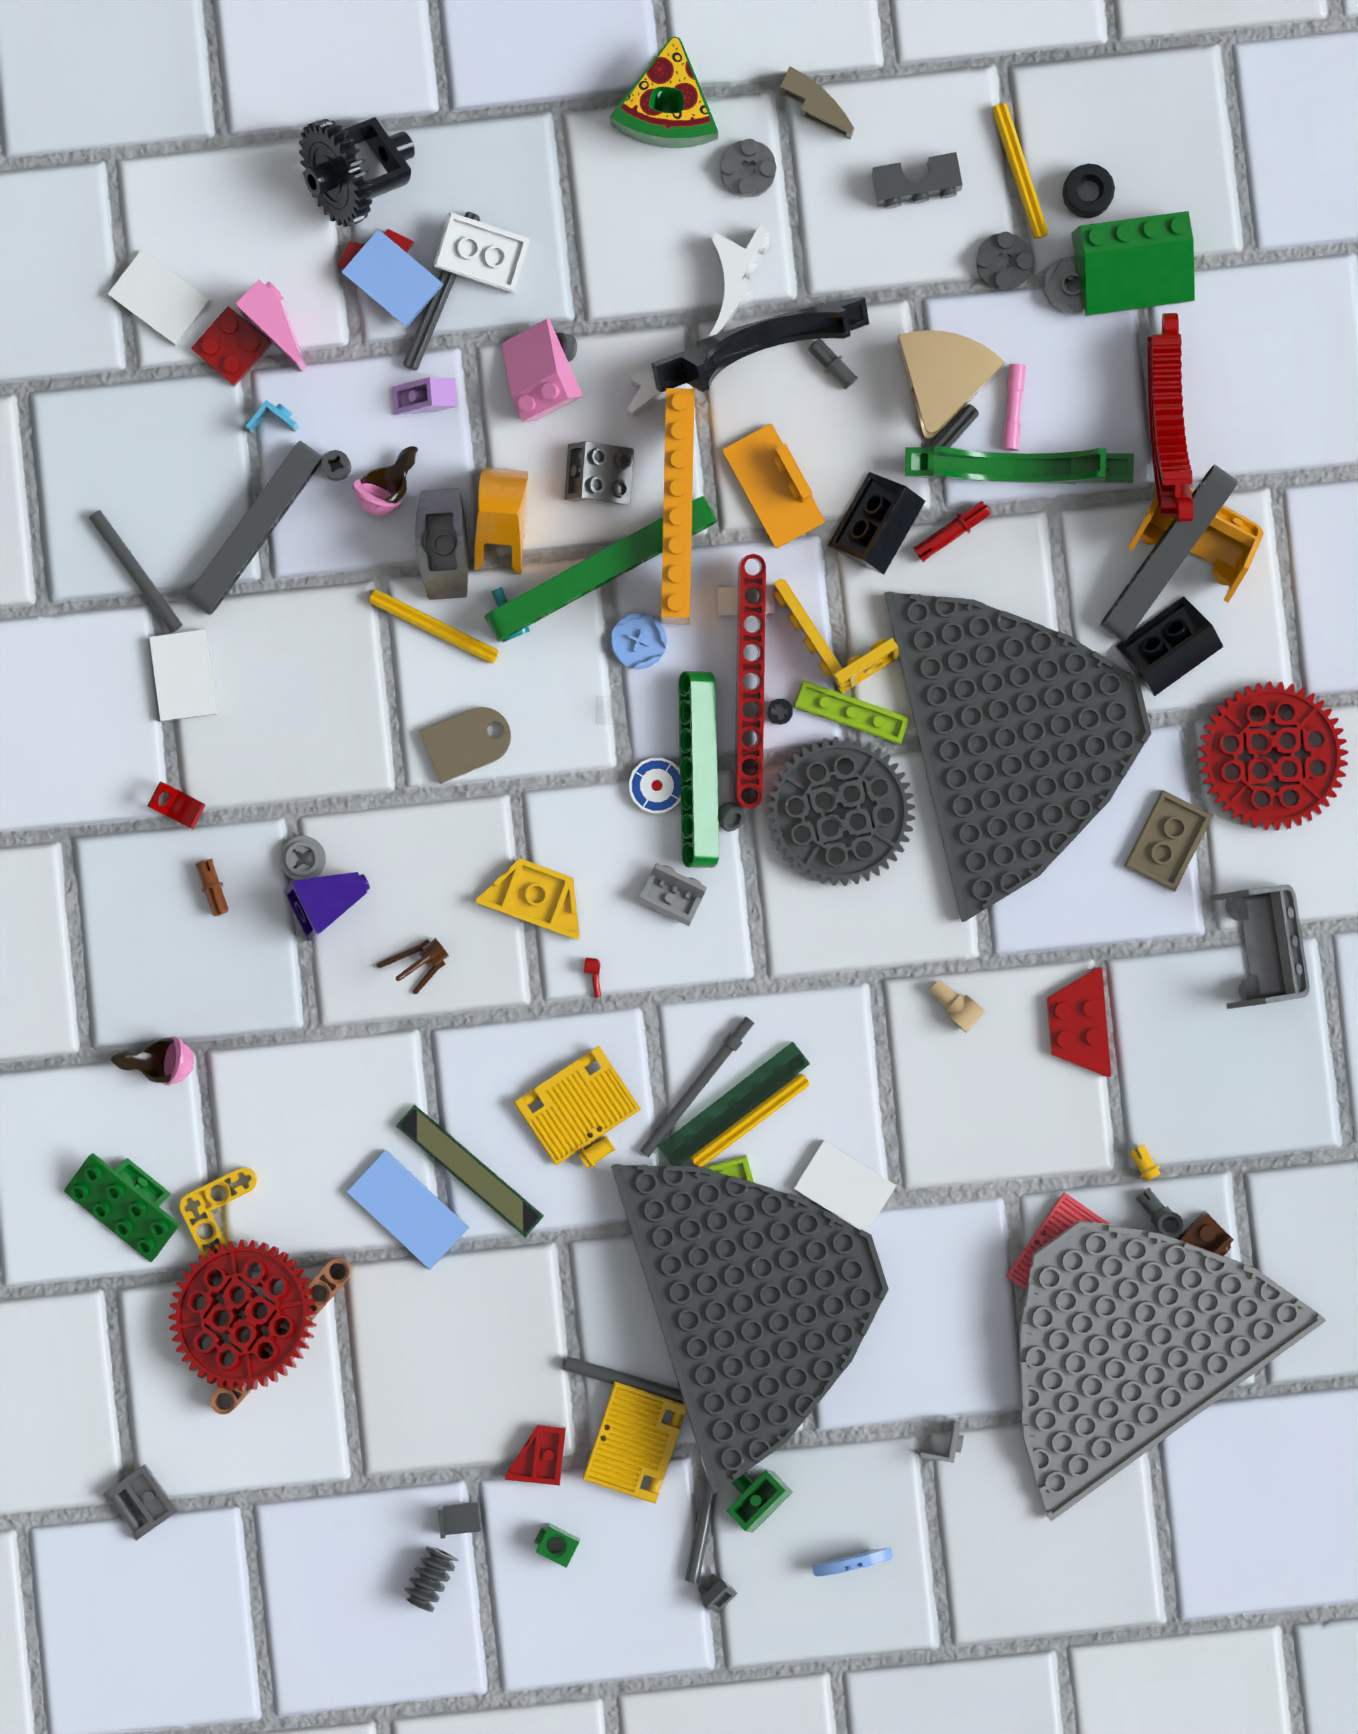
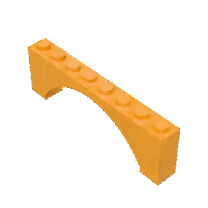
M666 388L662 624H690L695 389Z

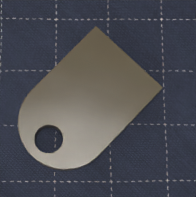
M487 707L468 710L419 731L441 784L499 760L507 752L511 742V730L506 719L496 710ZM494 722H498L504 727L503 735L496 739L491 738L487 731L489 725Z

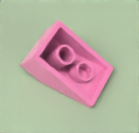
M258 280L235 304L242 315L303 371L306 366L286 309L281 302L284 298L280 295L279 290L269 281L264 284L261 280Z
M546 319L501 343L511 397L522 422L537 421L583 397L550 319Z

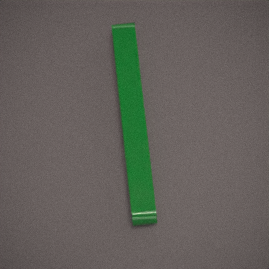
M704 496L692 501V536L718 521ZM663 517L486 614L484 618L497 641L499 642L661 554L663 551Z

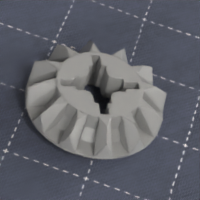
M298 836L289 840L284 845L280 855V862L283 871L290 878L301 880L316 878L320 875L326 864V856L322 845L317 840L308 836ZM312 849L308 857L313 865L312 868L309 865L302 864L295 869L299 859L294 850L304 854Z

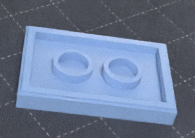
M379 229L342 271L344 276L406 328L443 286L441 281Z

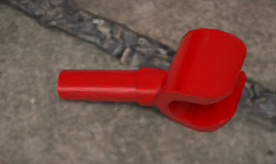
M586 958L584 973L592 974L594 998L602 997L599 982L600 961L595 958Z

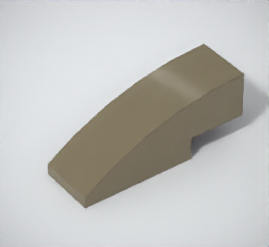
M789 67L780 85L779 93L803 104L800 109L801 116L851 139L854 127L837 102L808 76Z

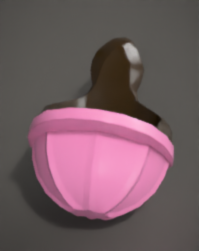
M410 446L403 449L399 453L394 465L371 470L362 479H358L353 483L352 488L356 493L357 503L364 512L377 517L384 516L394 510L395 507L401 505V499L407 491L406 475L415 464L417 447Z
M172 1036L151 1042L141 1053L125 1051L112 1056L110 1060L120 1069L140 1070L149 1081L170 1086L171 1084L182 1082L189 1076L193 1070L194 1055L192 1050L179 1037Z

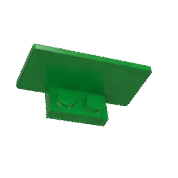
M91 1153L64 1189L67 1195L149 1262H152L180 1226L175 1219L160 1208L171 1193L128 1158L114 1170L94 1153Z

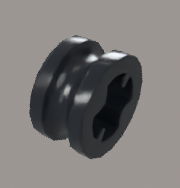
M785 699L773 700L768 707V718L776 725L786 724L793 715L792 705ZM782 704L784 709H788V715L784 714L785 719L779 720L777 715L772 714V709H776L775 705Z

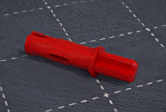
M980 501L963 514H956L957 518L913 547L917 556L922 562H925L926 559L965 532L970 533L972 527L991 514L988 506L983 501Z

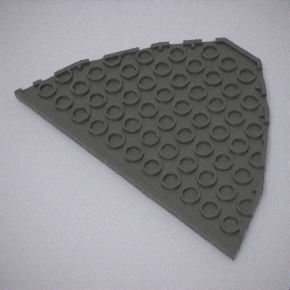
M885 592L886 604L895 642L899 647L901 668L961 922H965L1039 877L1111 800L1142 747L1152 734L1138 677L1081 644L1080 641L1072 636L985 605L982 602L973 599Z
M614 1164L611 1165L613 1176L713 1495L789 1441L795 1431L852 1362L889 1288L872 1235L862 1229H857L834 1214L818 1208L800 1196L783 1193L767 1186L717 1173L704 1167Z

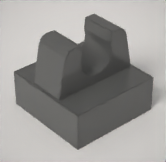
M711 1574L709 1577L713 1580L714 1585L709 1590L700 1585L698 1590L702 1596L700 1599L706 1606L718 1613L738 1593L723 1579L715 1574Z

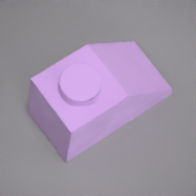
M428 377L392 387L395 415L438 412L458 407L454 378Z

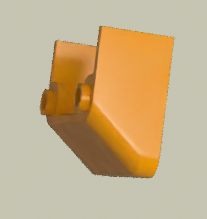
M1157 493L1128 546V549L1133 551L1139 539L1148 545L1156 544L1176 517L1161 516ZM1223 505L1190 552L1214 565L1212 574L1215 580L1221 585L1229 586L1224 597V601L1229 603L1249 570L1264 533L1258 524Z

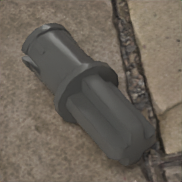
M817 339L809 347L810 353L826 368L824 371L826 373L829 372L845 390L858 379L842 362V356L838 357L822 339Z

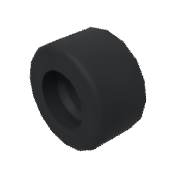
M1089 163L1080 165L1070 172L1064 182L1062 191L1064 204L1071 213L1078 217H1097L1105 212L1112 202L1115 185L1112 176L1103 167ZM1087 180L1095 182L1099 187V196L1090 202L1082 200L1078 195V186Z

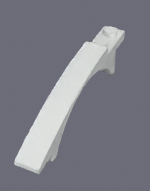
M759 225L746 249L718 233H715L713 236L712 246L718 256L724 278V298L719 317L708 337L724 331L750 292L751 284L744 281V278H751L757 267V264L753 263L759 253L764 255L770 245L771 240L768 239L769 230ZM653 371L635 372L631 379L633 381L632 384L639 388L627 409V414L632 417L664 393L656 389Z

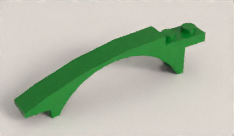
M934 446V448L905 447V476L1054 484L1133 483L1134 453H1106V448L1063 453L1021 454L968 451L944 446Z

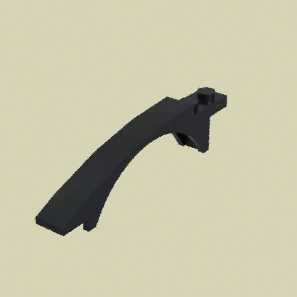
M856 297L785 313L696 341V347L651 363L656 389L664 392L666 388H675L687 383L704 392L710 389L713 379L724 368L757 351L795 341L847 338L851 336L850 331L870 324L865 298Z

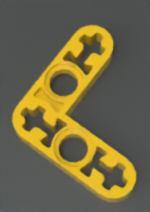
M247 1167L239 1168L186 1194L181 1199L180 1211L204 1257L209 1258L208 1249L205 1250L203 1245L212 1243L217 1238L220 1241L219 1244H223L228 1249V1245L211 1211L251 1192L256 1187L258 1181L254 1170ZM241 1172L245 1176L250 1175L252 1178L248 1182L250 1187L245 1188L244 1185H240L234 1188L237 1194L233 1196L231 1186L225 1180L230 1178L231 1183L240 1179L239 1174ZM213 1186H224L227 1192L224 1200L216 1201L212 1198L211 1189ZM192 1198L193 1201L199 1200L201 1205L197 1207L200 1216L205 1212L208 1218L200 1219L193 1225L191 1219L197 1217L193 1210L187 1211L188 1199ZM202 1223H208L213 1227L214 1232L210 1239H202L198 1235V1227Z

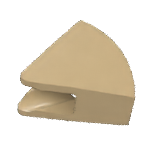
M923 330L898 335L899 351L922 434L926 439H933L1005 364L996 353L983 344L956 333Z

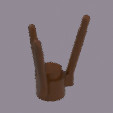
M436 938L431 942L426 939L413 948L377 963L376 966L377 968H382L422 951L419 953L421 958L396 976V981H400L424 963L428 967L434 964L413 990L414 994H418L433 975L446 965L443 960L449 955Z

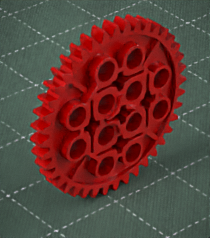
M1271 681L1266 683L1265 690H1263L1260 683H1256L1254 692L1249 686L1244 687V696L1239 691L1234 692L1235 701L1229 697L1225 698L1224 701L1227 708L1218 705L1216 709L1220 715L1211 714L1209 716L1214 724H1205L1203 727L1209 732V735L1200 736V739L1206 742V745L1198 747V750L1205 753V756L1197 760L1200 763H1205L1206 767L1199 770V773L1208 774V777L1202 783L1212 785L1207 794L1216 793L1218 796L1213 803L1217 804L1223 801L1225 804L1222 807V812L1232 809L1230 817L1232 820L1241 815V824L1244 825L1250 819L1251 828L1253 829L1258 826L1259 822H1261L1264 831L1268 830L1270 823H1272L1274 831H1278L1281 823H1283L1287 830L1291 829V820H1293L1297 827L1302 825L1301 817L1308 822L1311 821V811L1316 815H1320L1322 812L1319 805L1324 807L1330 806L1326 797L1336 798L1337 795L1332 788L1342 787V784L1336 779L1346 777V774L1339 770L1340 767L1348 765V762L1341 760V756L1348 754V751L1340 749V746L1346 743L1347 740L1338 739L1337 736L1344 730L1343 728H1334L1339 719L1328 718L1332 709L1323 711L1321 709L1324 704L1323 700L1315 704L1313 702L1315 698L1314 693L1304 697L1305 688H1301L1295 693L1294 684H1290L1284 690L1283 682H1279L1276 689H1274ZM1282 705L1289 707L1292 713L1291 718L1287 721L1282 720L1278 716V709ZM1252 707H1258L1262 710L1263 719L1260 722H1255L1250 718L1249 712ZM1270 720H1272L1273 725H1278V727L1293 726V728H1280L1273 732V736L1270 735V731L1265 729L1249 730V728H1262L1269 724ZM1312 732L1319 734L1321 737V745L1318 748L1312 747L1308 743V736ZM1282 734H1288L1292 737L1293 745L1290 749H1285L1280 745L1279 739ZM1254 735H1259L1264 739L1265 745L1262 750H1256L1252 747L1251 739ZM1227 736L1232 737L1236 741V749L1233 752H1228L1223 748L1222 742ZM1300 746L1303 752L1308 753V757L1303 759V763L1300 762V758L1294 755L1295 752L1299 751ZM1243 749L1246 755H1251V760L1246 762V766L1243 765L1242 760L1237 758L1238 755L1242 754ZM1272 749L1274 754L1287 755L1275 760L1274 764L1272 759L1258 757L1270 753ZM1312 761H1318L1322 764L1323 772L1320 776H1315L1310 772L1309 767ZM1284 762H1289L1294 766V775L1290 778L1285 777L1281 772V766ZM1257 763L1264 765L1266 768V775L1263 779H1258L1253 775L1252 769ZM1227 765L1236 767L1238 776L1235 780H1229L1225 777L1224 768ZM1273 777H1275L1276 782L1297 783L1295 785H1283L1277 788L1276 792H1273L1272 787L1252 786L1266 784L1272 781ZM1286 790L1292 791L1296 795V802L1293 806H1288L1283 802L1282 797ZM1257 792L1266 794L1268 802L1265 807H1259L1255 804L1254 796Z
M243 1239L240 1240L238 1246L234 1241H229L228 1249L223 1244H218V1253L209 1248V1258L199 1255L200 1265L190 1263V1267L193 1270L192 1273L183 1271L182 1274L186 1278V1282L177 1281L176 1284L182 1290L181 1292L172 1293L178 1299V1303L170 1304L171 1308L176 1309V1313L169 1315V1319L175 1320L176 1324L169 1327V1330L178 1332L172 1338L173 1342L181 1343L177 1347L176 1352H186L181 1360L185 1363L191 1362L188 1368L190 1371L199 1369L197 1377L203 1379L207 1376V1383L214 1384L217 1381V1387L224 1388L227 1384L228 1390L232 1391L237 1386L240 1391H246L248 1385L250 1389L257 1390L258 1382L263 1387H268V1378L272 1382L277 1383V1373L287 1376L286 1366L296 1368L297 1366L293 1359L295 1357L299 1359L304 1358L299 1350L301 1348H310L304 1342L305 1338H314V1335L308 1332V1328L317 1326L316 1323L310 1321V1317L317 1315L316 1311L310 1310V1306L316 1304L317 1301L308 1298L314 1292L312 1288H305L310 1279L306 1277L300 1278L304 1269L300 1267L294 1269L297 1261L294 1259L287 1261L289 1254L285 1252L279 1254V1248L275 1246L269 1250V1244L264 1242L259 1246L255 1240H251L249 1246L247 1241ZM259 1264L261 1266V1274L258 1278L253 1279L251 1271L255 1265ZM221 1272L223 1280L220 1285L215 1287L213 1277L216 1273ZM282 1280L284 1289L280 1294L276 1295L274 1293V1285ZM249 1284L262 1287L261 1290L264 1292V1295L270 1299L257 1296L258 1293ZM243 1288L245 1297L241 1302L237 1303L235 1299L236 1291ZM218 1294L223 1295L222 1297L225 1300L223 1304H220L216 1298ZM204 1295L206 1305L203 1309L198 1310L196 1306L197 1300ZM265 1304L267 1306V1314L264 1318L260 1319L257 1315V1310L261 1305ZM241 1310L247 1316L245 1320H242L241 1315H239ZM223 1312H227L229 1316L228 1322L221 1327L219 1317ZM288 1320L290 1329L286 1334L282 1335L280 1333V1325L283 1321ZM263 1326L268 1327L267 1330L270 1332L268 1337L263 1336L261 1331ZM249 1328L251 1337L247 1342L243 1343L241 1333L244 1329ZM217 1332L229 1335L228 1338L236 1346L225 1344V1340ZM210 1335L212 1345L209 1349L204 1350L202 1346L203 1339ZM271 1344L273 1346V1354L270 1358L265 1359L263 1350L267 1345ZM232 1351L234 1362L227 1367L224 1359L226 1354Z

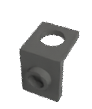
M478 1502L439 1507L438 1517L441 1539L445 1538L446 1535L481 1531Z

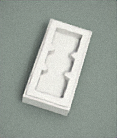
M766 585L765 614H775V602L772 594L774 593V585ZM738 586L717 587L718 617L737 616ZM751 587L748 588L744 594L745 600L750 604L756 603L759 598L758 591Z

